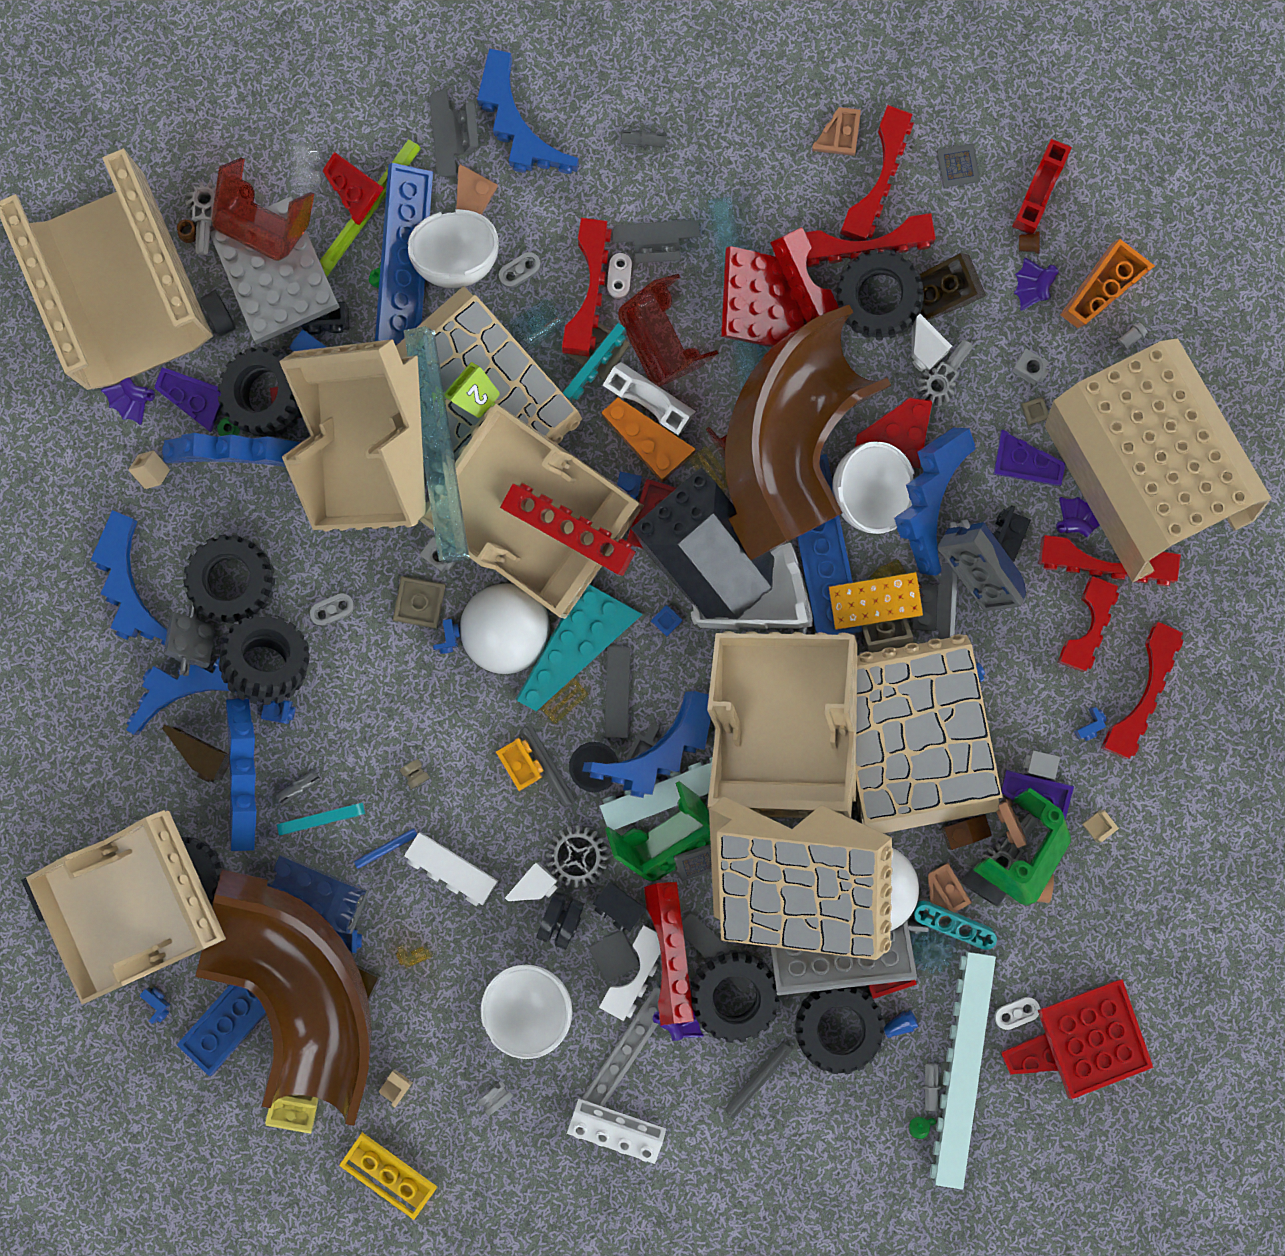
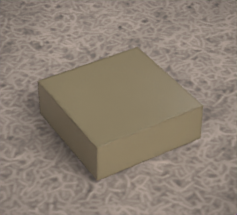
M1043 397L1021 404L1028 426L1047 420L1049 413Z

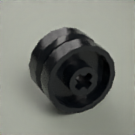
M588 742L580 745L573 752L569 761V773L573 782L580 789L589 793H599L609 789L614 784L611 782L610 777L604 776L603 780L589 777L590 773L583 772L584 762L603 764L619 762L616 753L608 745L601 742Z
M555 891L536 938L548 942L554 930H556L558 933L554 941L555 946L566 950L571 937H574L581 921L580 915L585 903L573 899L567 911H565L563 908L567 900L566 895Z

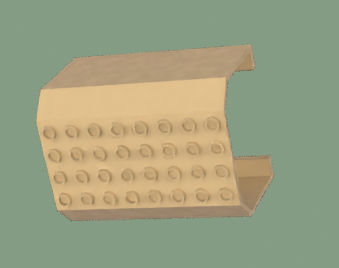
M124 148L102 157L117 192L45 222L29 223L19 197L16 194L0 201L1 222L65 374L87 390L118 384L125 378H132L195 351L213 337L146 177Z
M1178 338L1160 341L1076 383L1053 401L1045 428L1132 583L1153 573L1154 569L1149 560L1172 545L1224 519H1227L1233 531H1236L1254 522L1272 499Z

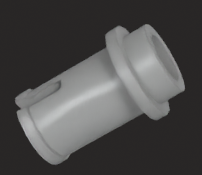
M1139 322L1133 324L1132 328L1117 340L1125 350H1128L1140 338L1144 339L1145 334L1148 332Z

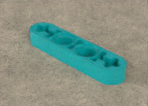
M363 803L280 823L276 826L278 834L281 836L366 813Z
M923 900L916 904L913 911L915 919L925 926L984 950L993 948L997 943V937L993 929L929 901ZM927 908L929 914H931H924L923 916H921L919 911H924ZM943 916L951 918L950 923L946 926L938 923L939 919ZM966 924L971 926V931L968 934L959 933L961 926ZM987 934H989L990 940L986 939L985 942H983L982 938L979 936L981 935L983 937H986Z

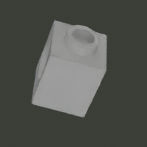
M1025 349L1011 372L1035 385L1038 380L1043 382L1049 372L1046 369L1049 362ZM1027 364H1034L1037 367V373H1030L1027 370Z
M432 537L420 553L424 560L442 573L445 570L450 571L457 561L454 559L456 554L434 537ZM438 551L446 553V558L442 562L434 560V555Z
M1033 750L1030 751L1029 755H1025L1023 768H1026V774L1055 780L1060 757Z

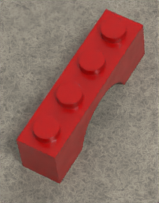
M1054 139L1049 141L1013 222V228L1027 234H1034L1072 147Z
M802 227L770 242L783 270V274L792 289L793 296L796 298L807 323L823 314L839 309L831 289L818 287L812 282L807 273L806 258L812 247Z
M1094 576L1088 579L1081 600L1088 606L1091 613L1090 628L1080 639L1065 641L1057 663L1080 672H1085L1087 669L1092 668L1095 661V656H1093L1095 647L1099 648L1103 640L1101 631L1103 626L1107 627L1111 618V614H1109L1110 607L1116 604L1119 593L1116 592L1118 589L1117 585Z

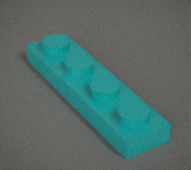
M617 323L564 390L563 395L570 403L573 399L578 400L584 392V385L588 381L591 383L599 373L597 371L601 364L605 365L612 357L611 351L614 347H620L625 341L626 329L620 323Z

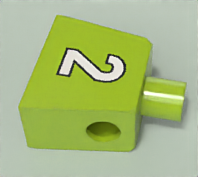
M470 362L443 394L445 398L477 418H481L490 407H494L496 404L495 400L500 395L482 368L473 362Z

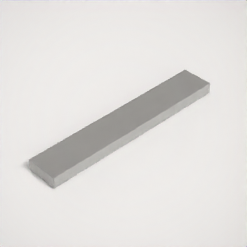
M657 985L654 987L581 1100L604 1107L658 1025L653 1022L652 1017L656 1011H659L660 987Z

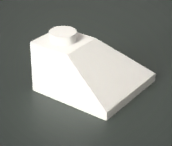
M919 314L912 325L913 364L919 371L925 370L929 372L947 355L952 345Z
M537 862L505 899L507 901L542 899L544 896L549 898L558 888L555 886L558 880Z

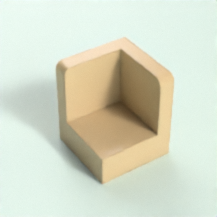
M154 450L137 455L129 468V472L145 489L161 485L170 471L169 467Z
M1099 810L1082 824L1097 843L1103 842L1119 829L1105 810Z
M394 1069L379 1090V1093L391 1101V1105L395 1108L413 1082Z

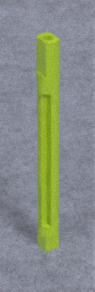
M408 139L392 163L409 166L421 148ZM388 168L377 182L384 189L360 226L351 218L324 256L319 260L326 277L386 197Z

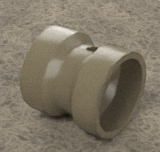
M419 758L399 770L402 776L407 778V784L411 790L430 779L428 773L424 772L421 768L422 763Z

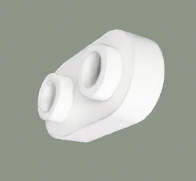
M624 253L615 254L609 263L607 290L612 297L617 299L625 297L630 290L632 262L630 257ZM618 261L625 263L623 267H618L616 264ZM616 283H621L623 287L621 289H615L614 285Z
M1023 997L999 1007L995 1012L994 1020L1000 1028L1010 1030L1036 1019L1039 1015L1038 1009H1040V1006L1035 999ZM1026 1004L1031 1006L1029 1013L1023 1011V1007ZM1004 1013L1010 1015V1019L1007 1022L1002 1020Z

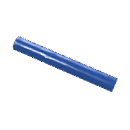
M415 828L355 860L354 864L357 869L416 838L418 834Z

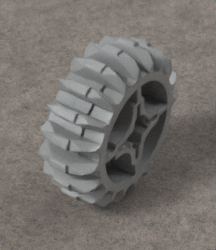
M577 825L576 832L573 833L571 826L567 827L569 834L565 835L563 830L559 831L562 837L560 840L553 836L552 839L557 843L556 846L548 845V848L554 850V853H547L546 857H553L554 861L547 863V866L555 865L556 869L552 870L551 874L554 875L559 872L561 874L557 878L559 882L563 877L567 878L566 886H569L570 881L574 880V887L577 888L579 880H582L583 886L586 887L587 878L592 883L596 882L593 874L596 873L601 877L602 873L598 868L606 869L607 867L606 864L601 863V859H608L607 855H601V851H606L607 846L599 847L598 844L604 840L600 838L595 841L594 838L598 834L596 831L589 836V827H586L584 833H581V826ZM581 837L591 843L584 848H577L570 838ZM565 843L569 856L560 864L558 853L561 845ZM570 846H572V848L576 850V852H583L586 849L588 850L583 854L584 857H581L583 858L582 863L584 864V867L577 860L574 862L572 861L569 864L567 863L569 860H571V856H574L571 854L573 851L570 848ZM595 849L596 863L593 869L590 870L585 858L589 852ZM570 865H578L585 874L575 876L567 873L564 869Z

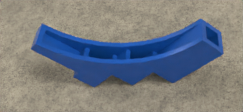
M489 48L477 101L484 111L494 112L495 109L497 110L493 127L494 136L502 142L508 143L510 140H513L509 165L513 167L514 171L526 173V170L532 171L533 163H537V166L543 169H550V166L559 168L558 171L565 174H571L572 171L577 172L579 166V159L577 157L562 153L547 145L531 131L521 118L511 93V53Z
M953 427L917 452L924 473L906 484L912 506L894 517L900 538L909 539L920 574L936 576L941 572L937 548V521L940 505L946 487L955 470L976 449L970 428Z
M190 433L181 435V438L164 440L162 454L164 463L237 462L286 467L282 456L301 442L273 437L253 439L236 435L216 437Z
M112 510L91 558V561L97 563L96 568L105 572H109L111 569L101 591V595L107 597L105 601L116 606L121 602L110 628L117 631L115 635L126 640L130 636L136 638L140 630V636L153 640L155 636L162 639L161 644L165 646L167 628L159 623L144 606L136 590L131 572V544L138 521Z
M218 658L214 663L213 669L215 670L213 673L201 666L190 665L189 675L183 676L182 674L178 679L158 667L153 666L152 669H148L142 680L144 683L142 686L150 691L141 697L139 701L140 707L136 713H132L127 721L129 726L126 731L133 735H139L146 724L160 710L177 699L211 690L230 691L227 688L228 683H224L221 678L222 672L219 671L220 659Z
M697 691L685 692L681 708L672 726L647 751L618 763L584 762L583 772L590 773L589 777L603 780L604 776L610 777L611 782L623 784V790L630 791V796L644 798V795H653L656 775L670 776V772H679L683 751L696 753V750H705L711 720L707 710L709 694Z
M226 699L230 770L231 851H252L255 845L256 773L254 764L255 734L251 719L249 699Z

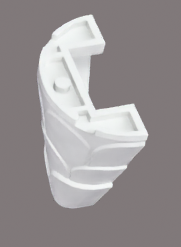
M791 543L781 545L771 552L775 558L772 590L763 595L754 606L747 609L739 619L720 617L706 619L693 605L694 611H691V618L694 625L698 624L700 628L739 630V628L800 629L812 626V611L806 585L797 565L799 562Z

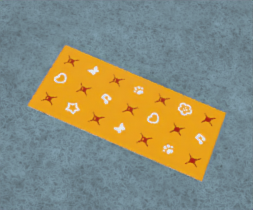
M916 572L829 587L835 630L923 615Z

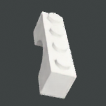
M622 362L613 367L603 384L604 387L621 398L631 399L649 409L658 418L660 424L677 435L685 430L696 412Z
M645 925L642 926L632 945L640 958V970L637 976L626 985L610 986L599 1007L623 1021L626 1016L631 1018L636 1008V1005L633 1003L637 996L642 997L648 986L644 982L648 975L653 977L658 967V964L655 962L658 956L661 955L656 931Z

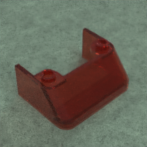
M240 157L219 166L212 212L214 228L218 232L275 261L286 258L309 226L314 193L309 192L290 201L287 217L284 218L254 203V189L250 183L242 179L244 158Z
M679 273L653 280L624 303L618 311L619 320L622 326L625 327L626 334L649 380L658 387L699 369L719 354L715 350L701 355L693 347L684 350L665 313L672 305V296L668 287L681 278Z

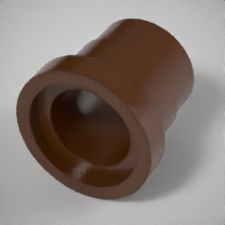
M185 219L181 220L177 225L178 237L185 243L196 241L197 225H194L193 221ZM186 226H192L189 234H182Z
M1035 231V234L1019 235V252L1026 251L1040 254V231Z

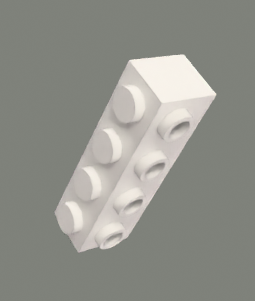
M421 832L418 833L404 855L408 858L407 863L418 870L420 867L428 871L426 874L428 877L437 882L441 879L448 883L446 888L456 894L459 891L467 895L465 899L475 906L478 903L484 905L498 883L497 879Z
M578 1099L567 1134L655 1164L664 1140L666 1128Z

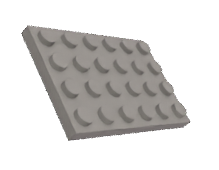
M291 196L210 232L214 246L256 345L340 308Z
M907 920L898 928L890 931L891 947L887 953H883L877 960L770 947L777 995L916 980L917 974Z

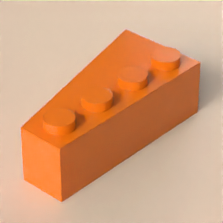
M1121 239L1116 240L1110 244L1060 315L1076 328L1086 325L1131 285L1155 267V265Z
M619 397L601 412L604 420L661 482H664L696 453L695 448Z

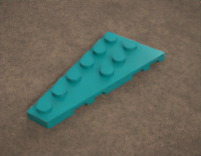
M589 584L566 619L562 618L518 693L516 700L537 711L643 614Z

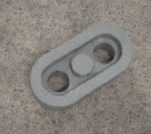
M527 252L503 266L499 272L501 284L506 288H515L536 275L541 268L539 257L532 252ZM527 262H533L534 264L531 269L525 267ZM510 273L515 275V278L512 281H509L506 278L507 275Z
M337 594L315 604L310 610V618L315 624L326 626L349 616L354 610V601L347 594ZM342 601L347 603V608L344 610L339 608V604ZM322 610L326 612L324 619H320L318 616Z

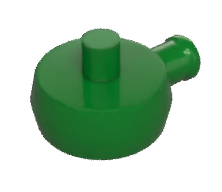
M381 262L378 268L371 271L368 279L371 286L379 289Z
M915 1117L909 1123V1133L916 1139H924L930 1133V1126L936 1124V1120L933 1117L928 1120L922 1117Z

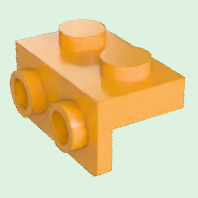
M520 738L515 739L512 743L496 751L518 791L543 778L541 772L544 771L537 759L533 761L529 753L532 752V749L526 739L522 741Z

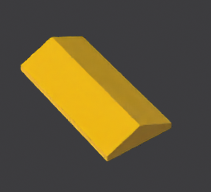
M363 1132L339 1165L413 1220L437 1189L435 1184ZM348 1160L415 1207L416 1210L413 1212L347 1164Z

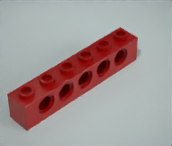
M521 483L520 486L512 484L500 506L501 509L617 575H624L636 551L631 549V543L622 538L619 541L611 538L613 533L602 527L599 530L591 526L592 521L583 516L577 519L571 515L572 510L563 505H560L559 508L552 504L553 499L542 493L538 497L532 493L534 489L524 483ZM532 499L534 508L528 512L525 505L528 500ZM552 510L554 518L551 522L547 523L545 514ZM571 521L574 528L571 533L567 534L564 527L566 523ZM591 532L593 534V542L586 545L584 537L587 533ZM607 544H612L613 553L610 556L604 554V547Z

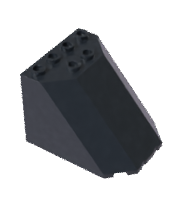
M701 467L631 529L649 558L706 619H715L716 617L739 619L747 609L754 606L763 595L772 590L775 558L768 551L752 560L749 559L729 521L731 517L737 515L734 505L718 484Z

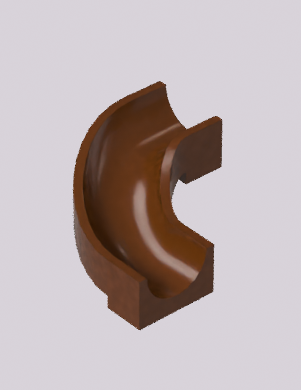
M850 305L811 320L774 345L753 369L736 401L729 422L725 447L726 480L731 500L737 512V515L731 517L729 521L750 560L813 530L843 513L820 469L819 459L823 445L832 429L849 409L856 407L891 386L888 378L875 381L861 377L847 363L841 347V331L846 319L854 313Z
M222 869L212 909L226 939L202 950L195 977L246 988L261 1002L267 1014L273 1038V1056L261 1107L271 1108L276 1100L289 1095L312 1096L335 1106L344 1116L345 1124L354 1126L369 1070L372 1027L367 993L351 953L334 928L316 910L302 900L284 891L267 886V879Z

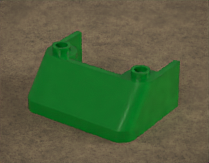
M680 781L675 783L680 796L677 802L680 812L648 833L640 829H630L621 836L610 827L605 828L613 857L647 881L659 880L674 871L677 866L674 856L711 844L709 811L700 797Z
M1031 788L1016 796L1013 801L1041 820L1049 831L1030 864L1025 861H1016L1007 870L989 857L973 869L1025 906L1038 901L1071 842V835L1062 811Z

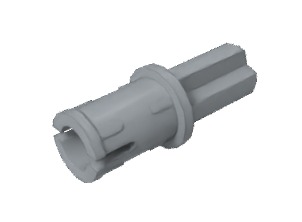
M934 1063L925 1065V1086H922V1089H925L924 1110L939 1111L938 1101L939 1090L941 1089V1086H939V1066Z

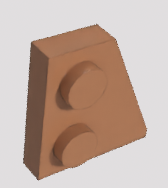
M839 107L831 121L823 129L818 140L813 144L812 151L855 156L861 110Z
M460 164L458 167L456 209L469 210L482 215L498 185Z
M1008 798L998 805L997 815L1001 823H1006L1009 829L1006 834L1012 845L1015 844L1018 849L1027 844V839L1020 821L1015 816L1011 807L1013 805L1012 801Z
M948 862L928 873L931 903L952 912H957L972 903ZM943 916V917H941V918L939 919V921H941L942 919H944V918H946V917H948V916Z

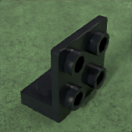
M1013 505L999 513L995 522L998 525V529L992 534L1012 562H1015L1031 519L1013 513L1015 510Z

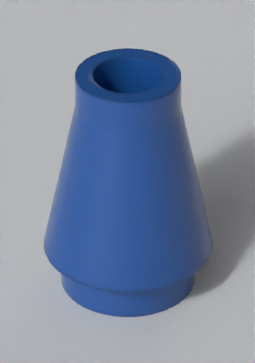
M904 1010L885 1024L884 1032L888 1038L914 1032L915 1028L919 1027L913 1012L911 1010L907 1012Z

